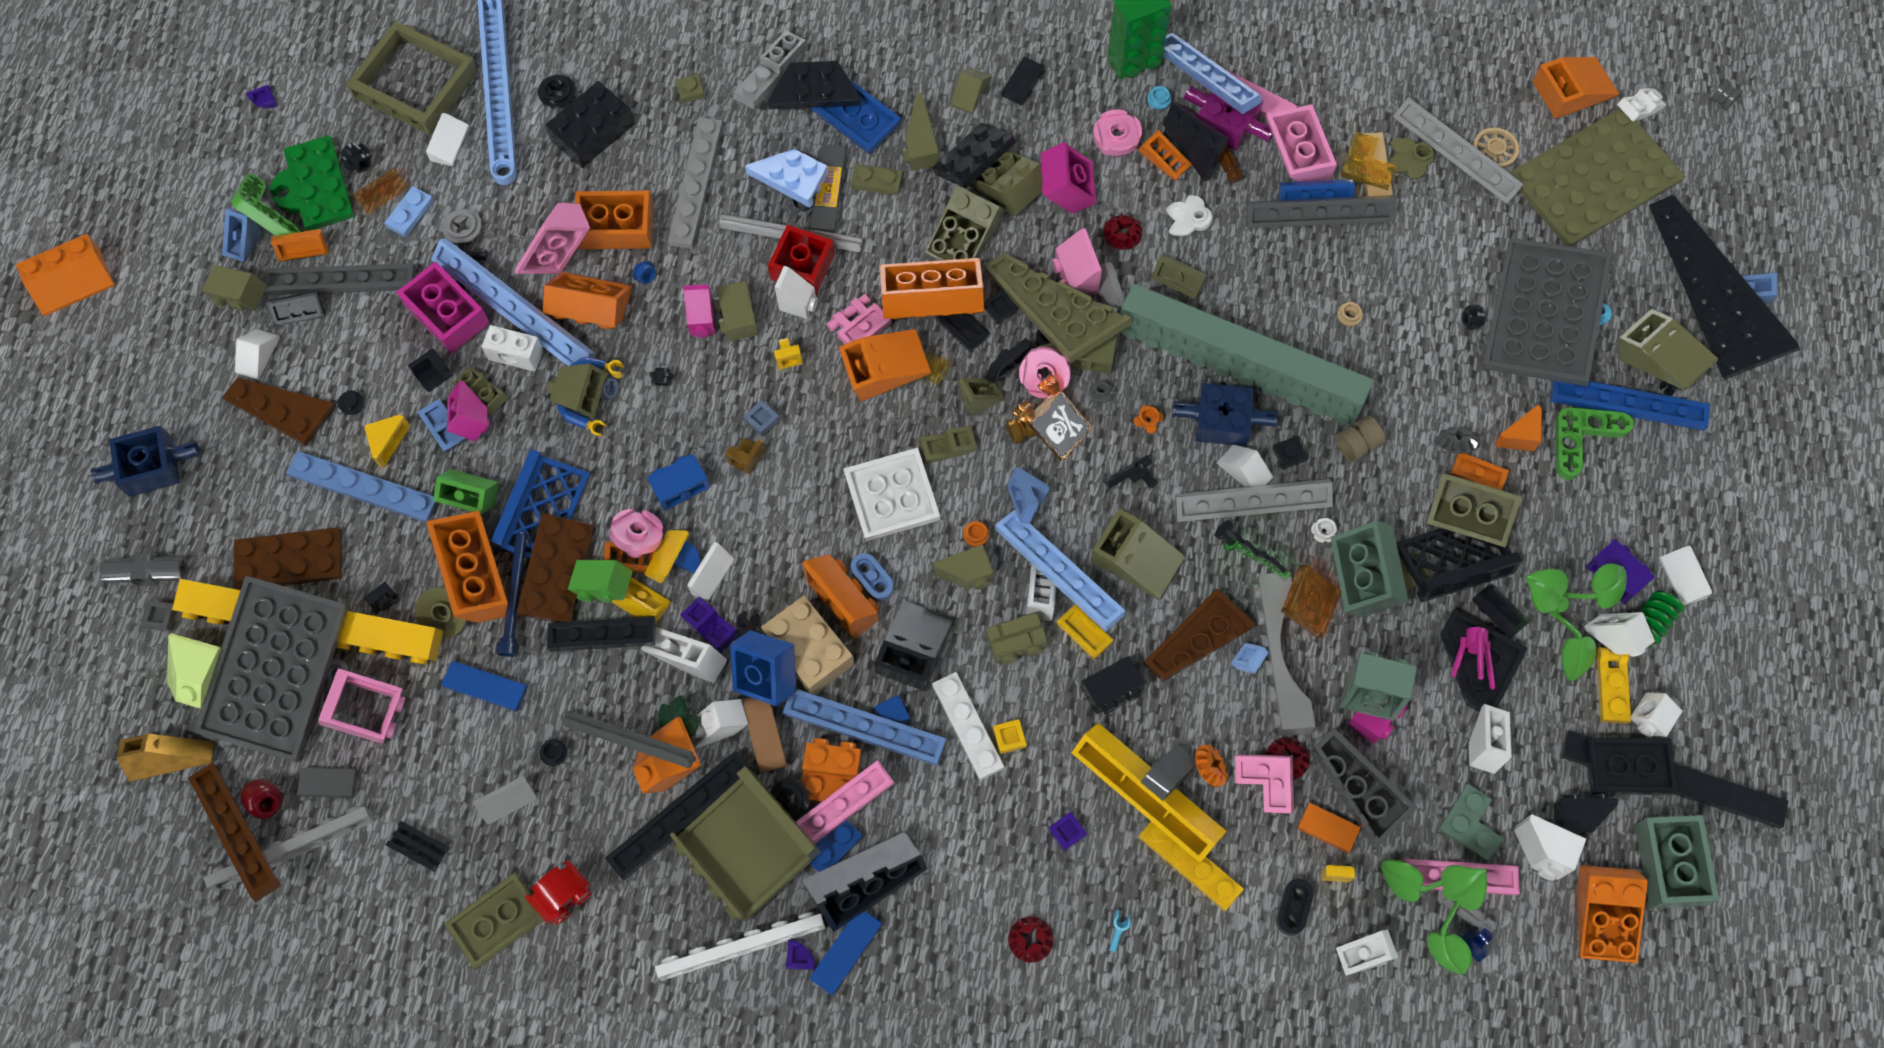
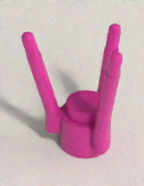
M1471 627L1466 630V637L1460 638V647L1453 664L1451 676H1456L1465 649L1468 648L1469 653L1477 654L1478 679L1480 680L1484 678L1485 654L1489 685L1491 689H1495L1490 652L1491 642L1488 641L1489 631L1487 629Z

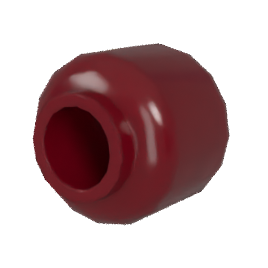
M267 779L252 780L243 788L241 793V804L251 816L258 819H266L275 815L283 802L280 790Z

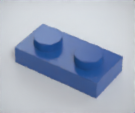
M846 820L816 844L821 853L810 865L820 872L839 863L863 838V835Z

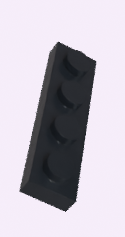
M654 617L548 623L547 649L550 652L655 646L656 620Z

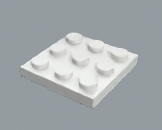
M918 448L844 468V474L865 542L940 520V514Z

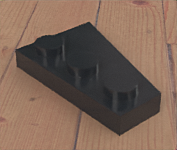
M1172 103L1163 125L1202 180L1208 181L1215 170L1229 137L1180 103Z

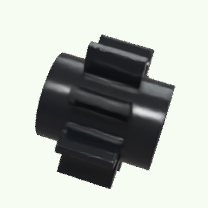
M352 143L342 149L340 161L344 163L343 167L350 173L354 172V170L360 173L370 167L372 155L364 144L360 143L357 146L355 143Z

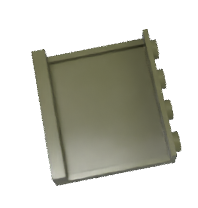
M744 766L737 773L740 777L737 782L679 835L672 832L670 836L675 841L672 846L683 858L687 856L692 862L690 865L691 870L699 878L704 876L709 882V885L706 887L716 899L721 897L727 904L724 909L734 920L738 918L747 922L809 865L821 851L758 777Z

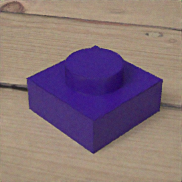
M1071 811L1048 827V831L1064 852L1087 836L1086 831Z

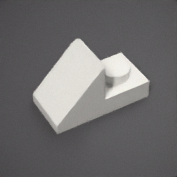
M1388 930L1374 933L1336 948L1346 976L1384 965L1386 962L1398 958Z

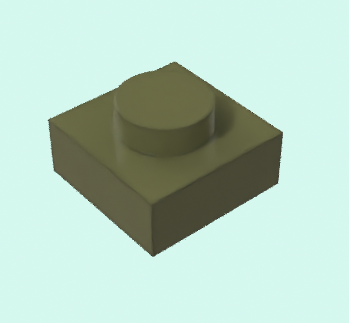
M698 74L675 80L682 104L705 98Z

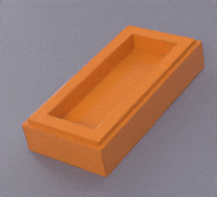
M321 229L271 237V243L279 262L328 254L329 251Z
M1310 802L1307 804L1297 827L1298 830L1348 854L1361 828Z

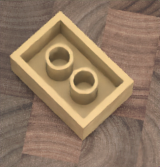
M805 596L799 598L761 626L764 635L794 644L795 676L810 694L815 695L854 665L852 654Z

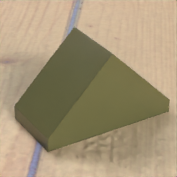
M973 68L961 71L951 106L973 114L992 76Z
M961 378L959 380V397L970 416L1005 400L996 382L992 384L988 379Z

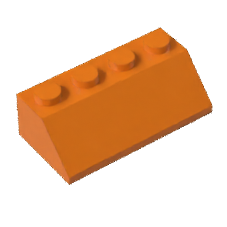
M480 511L426 521L454 618L480 623L505 617L508 602Z

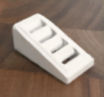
M1032 564L1026 615L1036 612L1039 620L1051 621L1054 612L1056 586L1048 579L1036 578V574H1043ZM1035 585L1050 586V589L1035 587ZM1034 595L1047 596L1049 599L1036 598Z

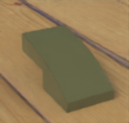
M971 426L946 429L944 434L923 436L918 441L924 464L962 456L977 450Z

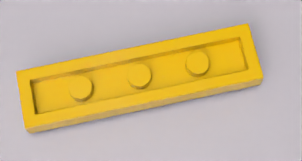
M1150 822L1138 836L1140 840L1223 911H1226L1244 890L1207 857L1199 863L1154 823Z

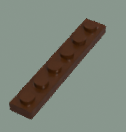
M212 762L188 777L251 899L257 902L279 888L281 884L218 767Z

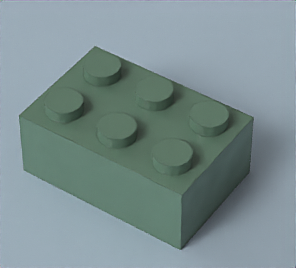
M1376 520L1331 537L1346 613L1364 617L1408 602L1393 526Z
M1375 652L1360 653L1345 678L1339 708L1395 721L1411 699L1417 666L1409 665L1410 663L1403 659L1389 660L1381 658V655Z
M1703 815L1651 817L1635 824L1644 877L1648 880L1647 894L1650 909L1704 907L1720 901Z

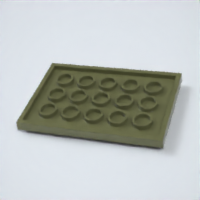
M1621 109L1616 110L1509 172L1524 184L1520 193L1563 244L1569 247L1681 183L1686 177L1637 121H1632Z

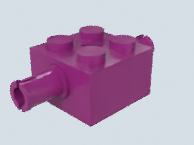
M1192 85L1187 89L1184 100L1201 107L1197 116L1228 136L1227 144L1231 149L1237 151L1249 133L1264 140L1266 143H1269L1273 137L1270 127L1258 121L1263 100L1262 103L1242 114L1213 92L1208 95Z

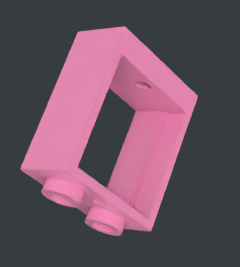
M338 668L318 719L319 725L384 744L385 738L391 739L396 723L392 722L395 712L401 713L406 699V697L401 696L403 688ZM346 683L392 697L379 733L333 719Z

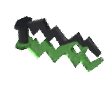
M1227 520L1218 526L1214 536L1219 540H1225L1222 547L1225 551L1229 552L1237 549L1246 558L1248 556L1252 558L1258 565L1263 563L1273 574L1276 573L1284 581L1290 576V573L1285 572L1286 569L1273 556L1270 557L1264 550L1260 552L1248 540H1244L1238 532L1233 531L1234 524L1231 521Z

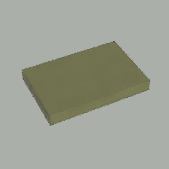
M516 872L444 923L474 970L479 969L544 921L525 899L526 894L531 895V893Z

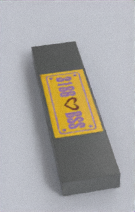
M822 144L820 162L827 165L829 174L821 184L822 188L819 193H815L810 229L830 233L836 232L846 146Z

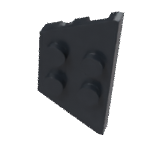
M838 61L789 63L768 100L769 109L861 106V97Z

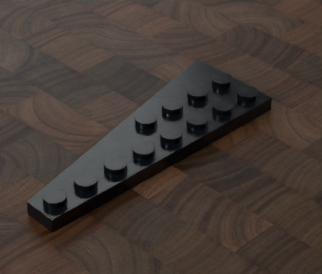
M1674 195L1649 205L1710 350L1718 358L1716 364L1724 380L1801 350L1798 342Z

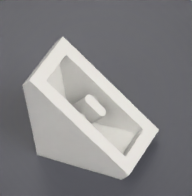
M255 329L237 338L235 373L259 380L280 336Z
M1233 445L1217 461L1221 468L1245 487L1267 485L1273 479L1271 472L1257 450Z

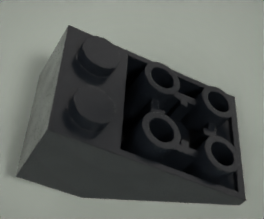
M904 601L880 648L874 663L875 673L926 692L954 618Z

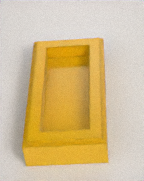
M1076 604L1057 621V625L1094 660L1114 641Z

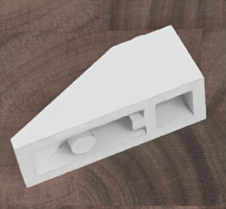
M657 627L655 646H642L641 648L642 651L672 666L715 683L727 661L724 656L709 644Z

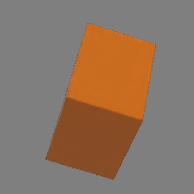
M1539 405L1535 406L1502 432L1494 444L1499 448L1535 451L1541 443L1542 408Z

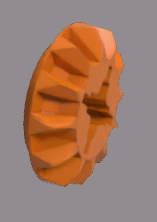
M1210 744L1198 747L1195 752V762L1201 777L1213 787H1220L1226 784L1228 779L1226 770L1228 767L1224 764V758H1221L1219 755V750L1214 749Z

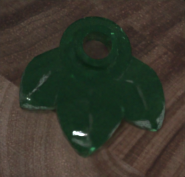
M683 695L675 697L669 705L661 704L658 712L661 728L676 717H681L689 737L696 734L700 717L688 715Z

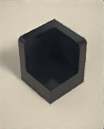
M433 348L408 365L413 375L427 392H431L453 376L446 363Z

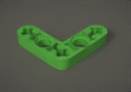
M248 173L231 199L232 205L275 236L301 232L296 225L260 201L266 189V184L256 175Z
M1572 407L1562 409L1555 419L1557 474L1563 479L1573 480L1582 471V434L1617 438L1625 437L1634 426L1631 416L1627 413ZM1565 416H1569V419L1573 421L1569 431H1566L1568 428L1567 420H1563ZM1588 418L1598 419L1601 426L1599 428L1591 427L1588 424ZM1618 420L1621 421L1622 425H1626L1623 429H1620V426L1615 424ZM1566 438L1571 439L1575 443V448H1565L1562 440ZM1568 456H1572L1570 459V466L1574 468L1572 472H1569L1568 468L1564 467L1568 462Z

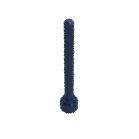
M523 531L518 532L516 535L504 634L500 638V642H497L495 652L499 656L516 657L519 645L516 644L514 634L527 534Z

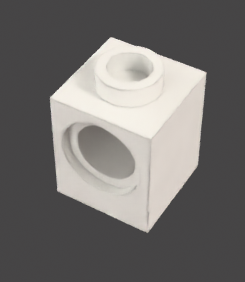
M1645 693L1630 719L1638 726V730L1648 737H1667L1681 715L1682 710L1666 693Z

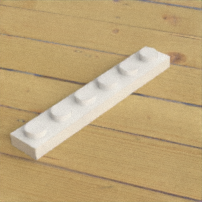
M809 912L798 917L799 921L789 924L787 920L772 924V929L764 932H761L760 929L746 932L744 938L733 941V938H727L716 943L717 947L708 950L705 947L695 948L689 951V956L678 959V956L667 957L661 960V965L655 966L657 977L664 981L786 942L788 939L792 940L826 929L821 914L815 915V912Z

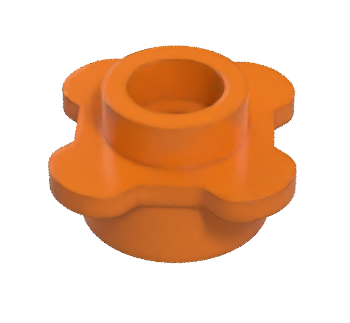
M1144 405L1141 407L1139 416L1134 418L1133 423L1136 427L1141 426L1146 429L1147 433L1153 434L1157 430L1158 423L1163 421L1164 416L1156 408Z

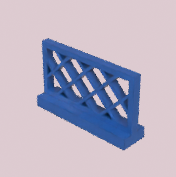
M530 449L491 539L492 549L514 554L515 547L511 546L510 543L518 532L523 531L527 534L528 541L524 558L530 560L532 553L527 550H533L534 542H531L527 531L539 526L541 517L537 508L551 502L556 513L554 516L562 517L566 515L565 518L571 520L590 473L541 456L540 452ZM544 464L554 467L558 475L544 481L541 475ZM570 475L582 477L578 486L568 489L564 480L565 477ZM561 480L565 491L551 496L546 485ZM543 487L548 498L534 504L531 498L532 492ZM568 495L571 501L570 508L559 512L554 501ZM534 510L538 521L524 527L521 520L522 515Z

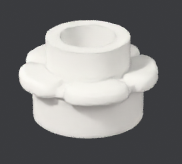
M1321 518L1318 519L1317 523H1313L1311 532L1318 542H1331V537L1336 535L1337 526L1331 519Z

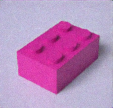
M436 261L396 292L403 305L450 354L490 323L483 309Z

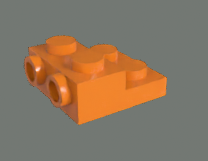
M821 738L813 739V743L806 742L801 781L804 782V787L810 790L808 796L811 802H823L859 774L862 752L861 749L856 748V744L841 742L840 746L829 745L830 741Z

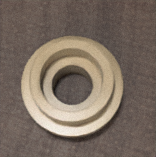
M1347 302L1341 305L1337 311L1339 322L1348 327L1358 325L1363 317L1360 306L1354 302ZM1346 313H1351L1354 317H1353V318H1350V317L1346 316L1345 314H1346Z

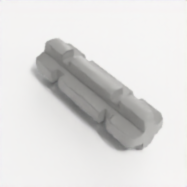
M1446 897L1443 900L1444 905L1450 909L1455 902ZM1459 905L1456 914L1473 927L1477 926L1478 931L1484 936L1488 937L1494 932L1497 926L1490 918H1484V914L1478 909L1467 910Z

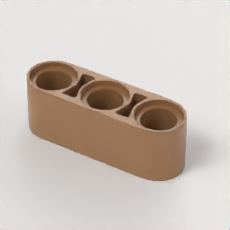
M751 697L741 699L760 774L786 767L787 763L772 705Z

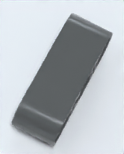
M1177 744L1149 770L1141 783L1163 801L1188 777V773L1194 770L1196 767L1195 758Z

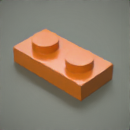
M1458 453L1450 475L1502 490L1509 470L1468 454Z

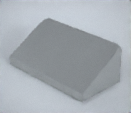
M521 776L475 800L473 804L484 821L489 825L535 801L537 796L530 782L524 776Z

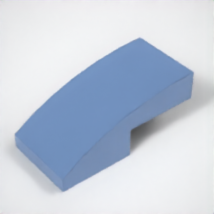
M440 399L418 411V414L444 453L466 440L464 437L447 431V409Z

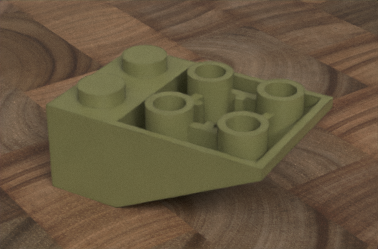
M1008 150L971 185L992 203L1006 209L1005 212L1016 216L1042 192L1041 165Z
M956 185L924 253L938 260L978 258L996 231L1006 209Z
M1650 309L1619 337L1620 361L1684 391L1718 361V358L1674 318Z
M1118 508L1093 548L1090 561L1160 600L1185 556L1143 521Z

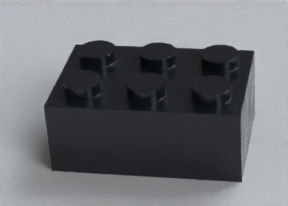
M597 81L547 122L545 127L550 140L576 164L584 168L634 126L635 121L631 108L600 81Z

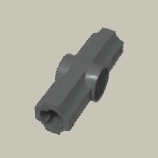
M135 554L133 558L104 559V562L100 564L99 572L104 583L131 582L139 586H146V583H148V586H152L158 581H179L180 579H185L188 574L187 560L184 557H156L151 554Z

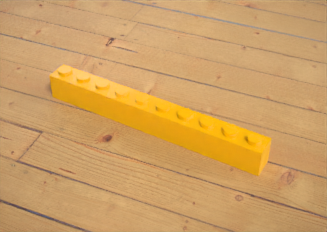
M180 579L172 610L182 612V618L198 620L200 615L207 617L206 622L223 625L224 620L231 621L240 590ZM348 611L336 648L350 650L351 645L359 646V652L375 655L376 650L385 651L384 657L401 660L402 655L411 656L410 662L427 665V660L437 661L444 630Z

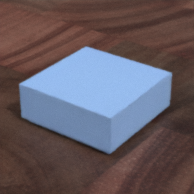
M1245 642L1231 664L1238 670L1255 674L1269 652L1265 647Z

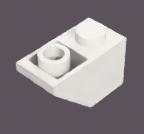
M741 699L712 702L687 723L688 734L694 748L733 736L748 725Z

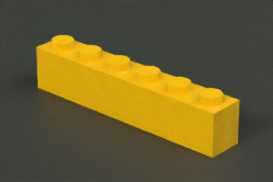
M1097 723L1086 732L1071 752L1199 863L1204 860L1226 834L1227 831L1178 789H1175L1162 801L1146 788L1141 781L1152 767L1100 723Z

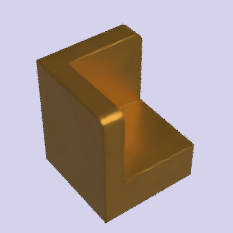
M743 438L737 448L730 445L725 455L729 464L750 475L766 451L764 441L760 439L754 443Z

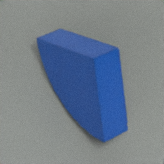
M685 541L674 565L694 574L701 564L700 556L696 548L690 542Z
M899 695L874 706V710L880 717L898 723L910 721V717Z

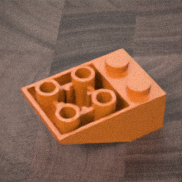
M1561 57L1540 65L1532 81L1555 119L1619 96V92L1596 57Z
M916 329L862 337L839 346L853 391L861 402L932 374Z
M1587 865L1579 866L1577 908L1580 958L1638 963L1648 880L1639 871Z

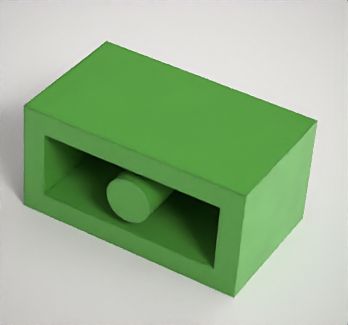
M450 469L436 477L433 501L471 512L480 511L482 515L495 507L499 482Z
M577 560L568 590L575 593L577 599L591 603L593 600L605 603H612V600H624L633 571L616 560Z

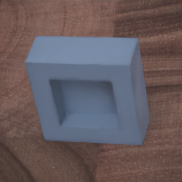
M762 400L743 416L744 421L761 437L780 421L779 415Z

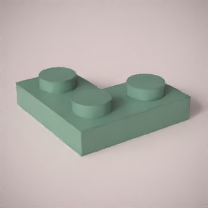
M1467 784L1438 831L1485 862H1488L1503 838L1479 822L1492 799L1470 784Z

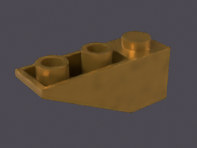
M148 733L120 740L116 758L128 781L131 782L212 763L215 743L212 741Z

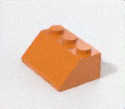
M84 234L16 264L25 288L43 316L115 286L99 246L88 234Z
M562 271L544 285L543 313L551 315L554 319L568 318L575 320L579 324L593 323L598 324L603 329H612L623 320L633 285Z
M830 554L808 559L802 563L807 583L853 640L879 621L878 606L871 598L866 599L861 593L863 588L855 578L850 580L845 573L847 569L840 559L834 560Z

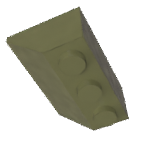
M1443 473L1427 524L1506 547L1522 496Z

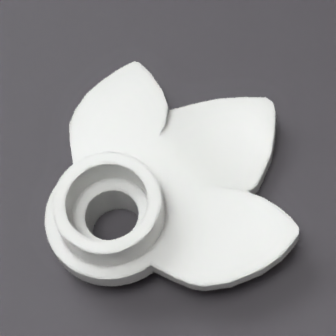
M1189 195L1185 203L1174 202L1166 208L1167 214L1175 220L1169 229V234L1175 236H1188L1194 230L1204 231L1209 228L1213 219L1211 211L1205 208L1204 201L1194 195Z

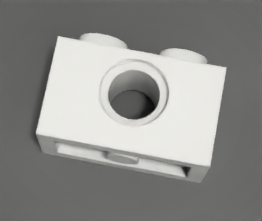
M490 325L481 346L488 360L534 372L544 351L538 337Z

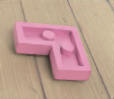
M1243 754L1235 756L1236 784H1262L1264 812H1294L1292 756Z

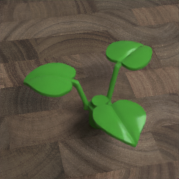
M1613 563L1601 566L1595 572L1592 580V589L1594 591L1592 594L1567 593L1568 578L1563 571L1558 569L1539 570L1525 576L1535 608L1542 613L1551 612V617L1558 619L1575 635V638H1568L1562 648V666L1568 681L1578 679L1592 666L1596 658V644L1591 637H1582L1581 633L1559 613L1564 612L1568 608V598H1597L1598 606L1603 609L1616 605L1622 598L1627 584L1626 571L1623 566Z
M1393 859L1381 862V868L1388 886L1400 899L1414 902L1421 897V891L1427 892L1443 886L1444 896L1451 901H1455L1441 928V933L1432 932L1428 936V948L1433 958L1444 968L1457 974H1466L1472 963L1471 950L1462 938L1455 934H1448L1447 929L1459 905L1467 910H1476L1483 904L1487 891L1486 869L1450 865L1443 870L1441 880L1430 885H1422L1424 881L1422 873L1409 863Z

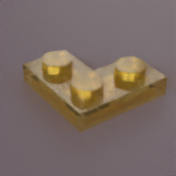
M1355 131L1341 177L1388 190L1396 165L1373 158L1379 138Z

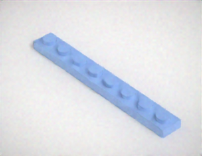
M446 238L439 240L431 258L433 262L436 261L448 274L523 332L538 337L541 345L563 363L570 366L582 357H593L595 352Z

